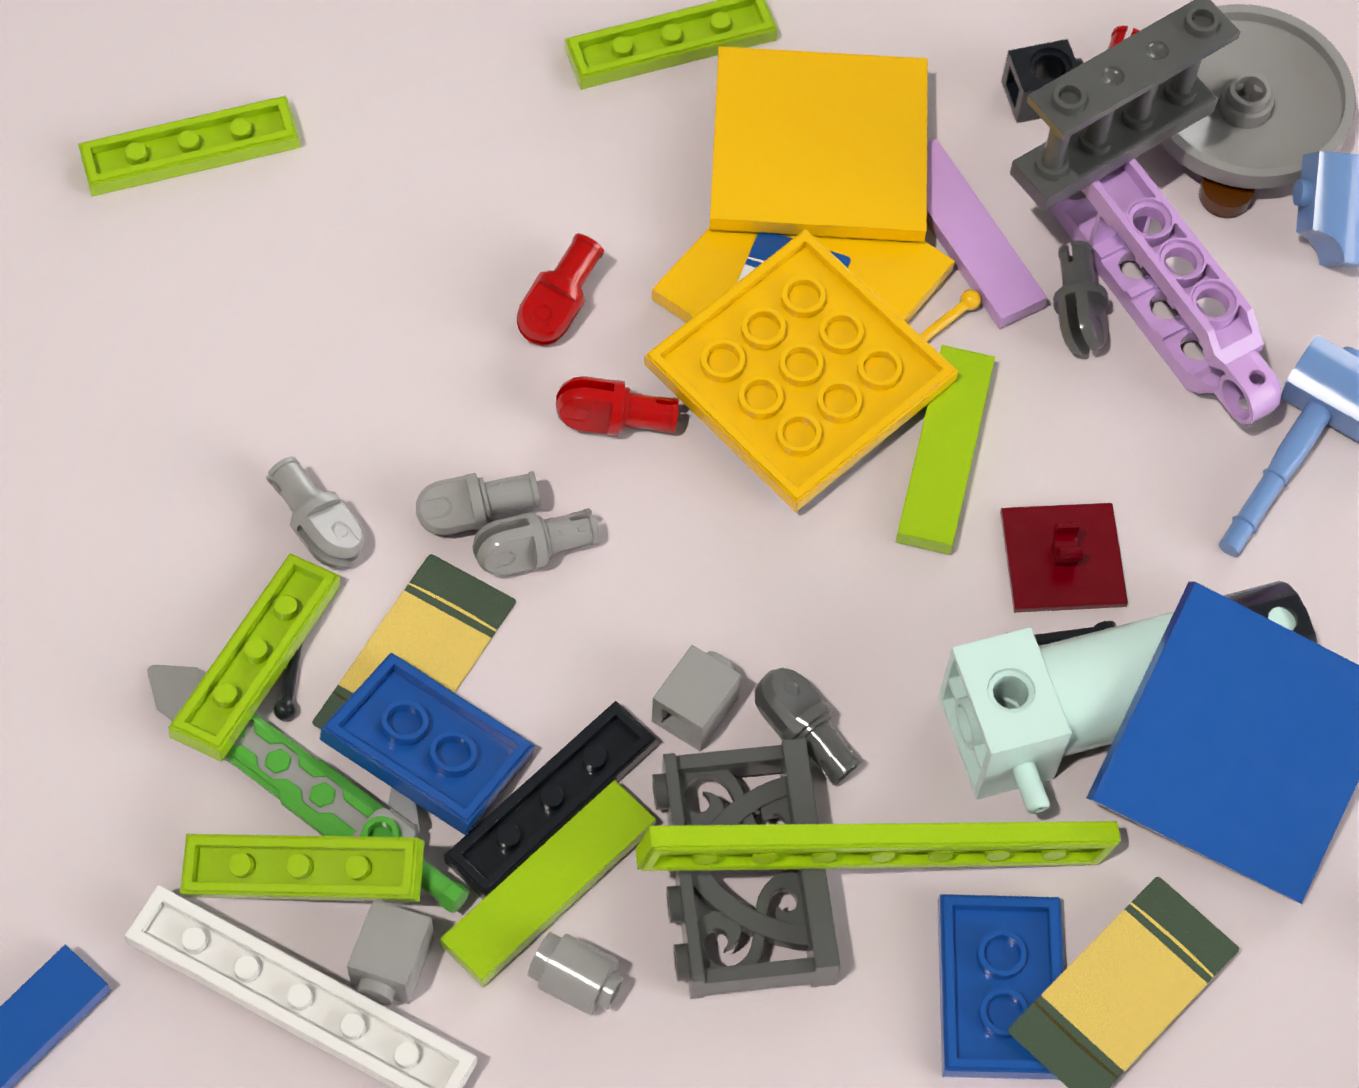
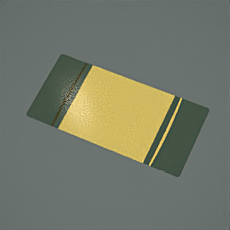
M433 554L428 555L313 719L312 724L321 729L391 652L455 693L515 605L516 600Z
M1155 877L1009 1027L1008 1032L1066 1087L1110 1088L1239 951V947L1161 877Z

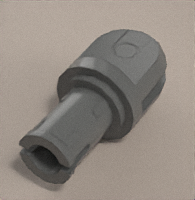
M1071 241L1073 256L1069 255V246L1066 243L1058 249L1063 286L1054 293L1053 305L1055 312L1059 315L1060 329L1065 344L1072 353L1081 356L1087 355L1090 349L1097 352L1107 342L1108 332L1105 309L1109 302L1105 287L1095 282L1092 245L1085 241Z
M782 667L769 671L758 683L755 689V704L761 716L781 740L806 738L808 755L821 768V771L832 785L843 780L862 762L861 758L843 741L829 723L831 720L829 714L832 708L801 674Z

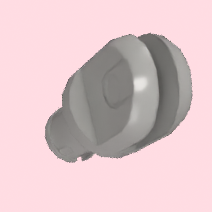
M287 457L276 463L269 470V475L266 476V479L293 512L290 521L292 530L312 556L321 564L332 568L349 566L358 558L364 544V533L358 521L335 492L319 490L305 473L296 457Z
M530 471L528 474L484 482L483 477L477 478L476 473L436 481L426 486L419 494L416 501V516L420 524L427 531L435 535L445 536L480 530L487 522L492 521L491 515L532 506H541L535 473Z
M589 508L543 519L541 516H537L535 512L530 511L486 524L475 535L472 549L479 566L484 571L492 575H509L546 567L548 560L551 559V555L577 547L596 545L599 541V532L595 516L592 515V511Z

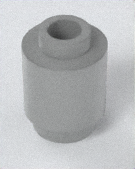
M552 932L548 933L540 944L528 970V976L539 982L538 989L590 1016L595 1013L599 1006L605 1010L611 1007L624 981V977L616 973L619 960L569 934H565L561 938Z

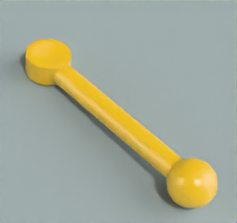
M972 289L964 291L957 305L919 335L928 342L966 310L973 311L977 309L982 301L979 292Z

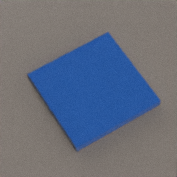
M1188 581L1086 798L1294 902L1302 904L1359 782V665L1195 581Z

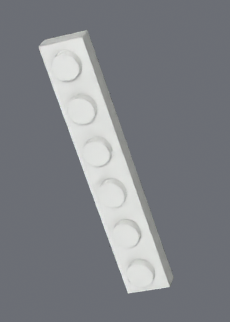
M160 885L156 887L124 935L129 945L391 1088H463L477 1065L476 1056Z

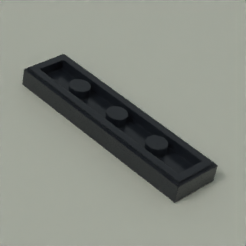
M617 701L613 702L445 853V863L483 900L612 781L619 782L657 747V738Z

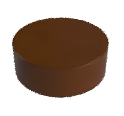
M1203 177L1199 188V199L1204 208L1210 213L1219 217L1231 218L1243 214L1248 209L1255 189L1233 187Z

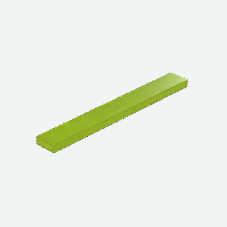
M1117 821L649 826L635 851L637 869L641 871L1098 865L1118 845L1121 838Z

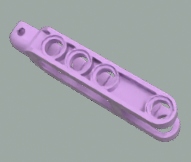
M1135 158L1083 188L1081 191L1086 196L1085 198L1080 200L1066 198L1049 208L1073 241H1085L1092 245L1095 271L1186 390L1198 394L1214 393L1233 418L1243 425H1249L1270 414L1280 404L1281 385L1272 369L1260 355L1264 344L1253 308ZM1151 217L1160 223L1162 230L1159 233L1146 234ZM1174 256L1185 258L1192 264L1194 271L1188 275H1177L1165 260ZM1126 261H1136L1141 268H1145L1148 275L1140 279H1131L1121 272L1119 265ZM1206 297L1219 300L1224 305L1226 313L1222 316L1210 317L1204 312L1197 301ZM1159 300L1167 301L1172 309L1178 311V315L1172 319L1159 318L1152 313L1150 304ZM1187 341H1198L1203 349L1205 359L1193 360L1183 353L1181 345ZM1246 398L1249 409L1240 407L1239 400Z

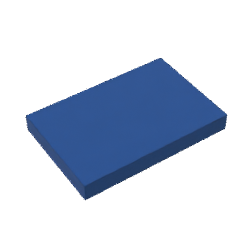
M392 652L321 728L320 740L463 835L470 831L529 761L535 747L530 741Z
M940 894L937 902L942 1077L1059 1080L1012 1037L1008 1029L1064 972L1060 897Z

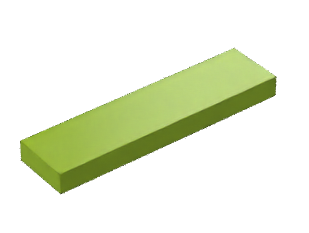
M717 0L565 38V51L580 90L717 56L719 46L748 48L776 41L778 29L765 0Z
M285 95L78 143L91 196L93 197L300 148V142Z
M941 345L940 354L958 370L957 380L927 405L895 542L951 555L995 356Z
M289 553L169 725L170 738L222 762L341 587L340 575Z
M612 781L440 938L441 947L477 983L484 987L641 841L648 827L656 826V818L618 782Z
M186 834L180 894L186 897L335 901H373L375 899L381 902H420L424 841L415 837Z

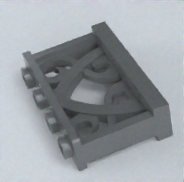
M806 738L782 740L781 745L685 755H676L675 753L663 754L662 774H652L655 809H666L668 826L757 825L754 816L761 813L763 825H766L767 821L772 818H778L784 824H819ZM780 772V778L764 783L745 794L735 778ZM710 779L722 785L733 801L724 809V805L718 796L703 791L702 796L707 799L709 807L706 811L698 813L688 807L685 793L692 783ZM788 869L778 873L762 888L755 910L728 893L712 877L708 870L674 871L676 886L666 887L667 908L670 923L681 922L683 943L673 945L677 981L688 980L690 999L703 998V995L811 984V988L836 985L840 969V959L826 869ZM785 892L793 896L796 901V908L794 910L783 911L777 904L775 919L767 916L769 903L775 894ZM694 893L712 911L704 915L698 922ZM741 931L752 937L750 951L736 965H718L706 954L705 940L711 933L718 932L726 936L728 944L724 949V953L729 952L738 944ZM764 942L779 947L806 951L807 958L759 963Z

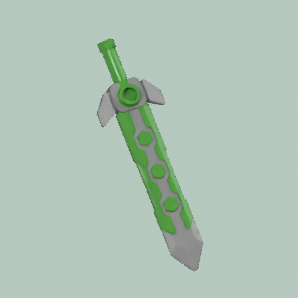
M151 665L147 669V674L157 710L173 721L205 673L197 667ZM255 713L224 758L280 800L282 806L322 836L417 838L416 833L420 832L415 802L391 787L388 800L389 810L383 808L380 803L321 759L314 758ZM423 859L421 888L437 899L439 905L448 912L456 913L466 902L470 891L459 882H453Z

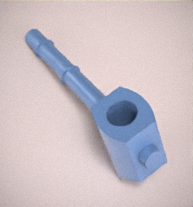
M1328 151L1303 154L1301 179H1297L1293 188V203L1298 206L1296 233L1302 235L1313 245L1321 266L1359 267V155Z
M1317 334L1301 356L1285 383L1281 399L1301 409L1302 412L1277 448L1268 468L1263 470L1262 478L1240 512L1232 517V524L1218 544L1220 549L1226 554L1234 557L1238 556L1250 536L1257 532L1256 527L1282 487L1287 486V480L1303 462L1326 425L1359 442L1358 350L1348 346L1341 348Z

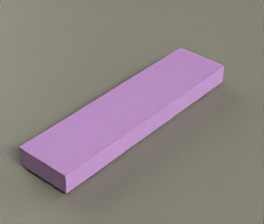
M937 138L927 142V225L949 257L955 260L954 264L971 289L979 292L982 305L999 329L1045 308L1048 297Z

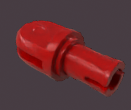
M576 233L572 243L554 271L540 272L531 288L520 303L517 312L518 329L528 342L540 346L557 342L566 333L586 302L581 288L605 252L602 246L592 238Z
M588 376L574 377L564 382L556 395L558 418L566 426L578 431L618 436L619 431H624L625 427L651 429L674 434L676 429L679 398L632 393L629 387H625V381Z

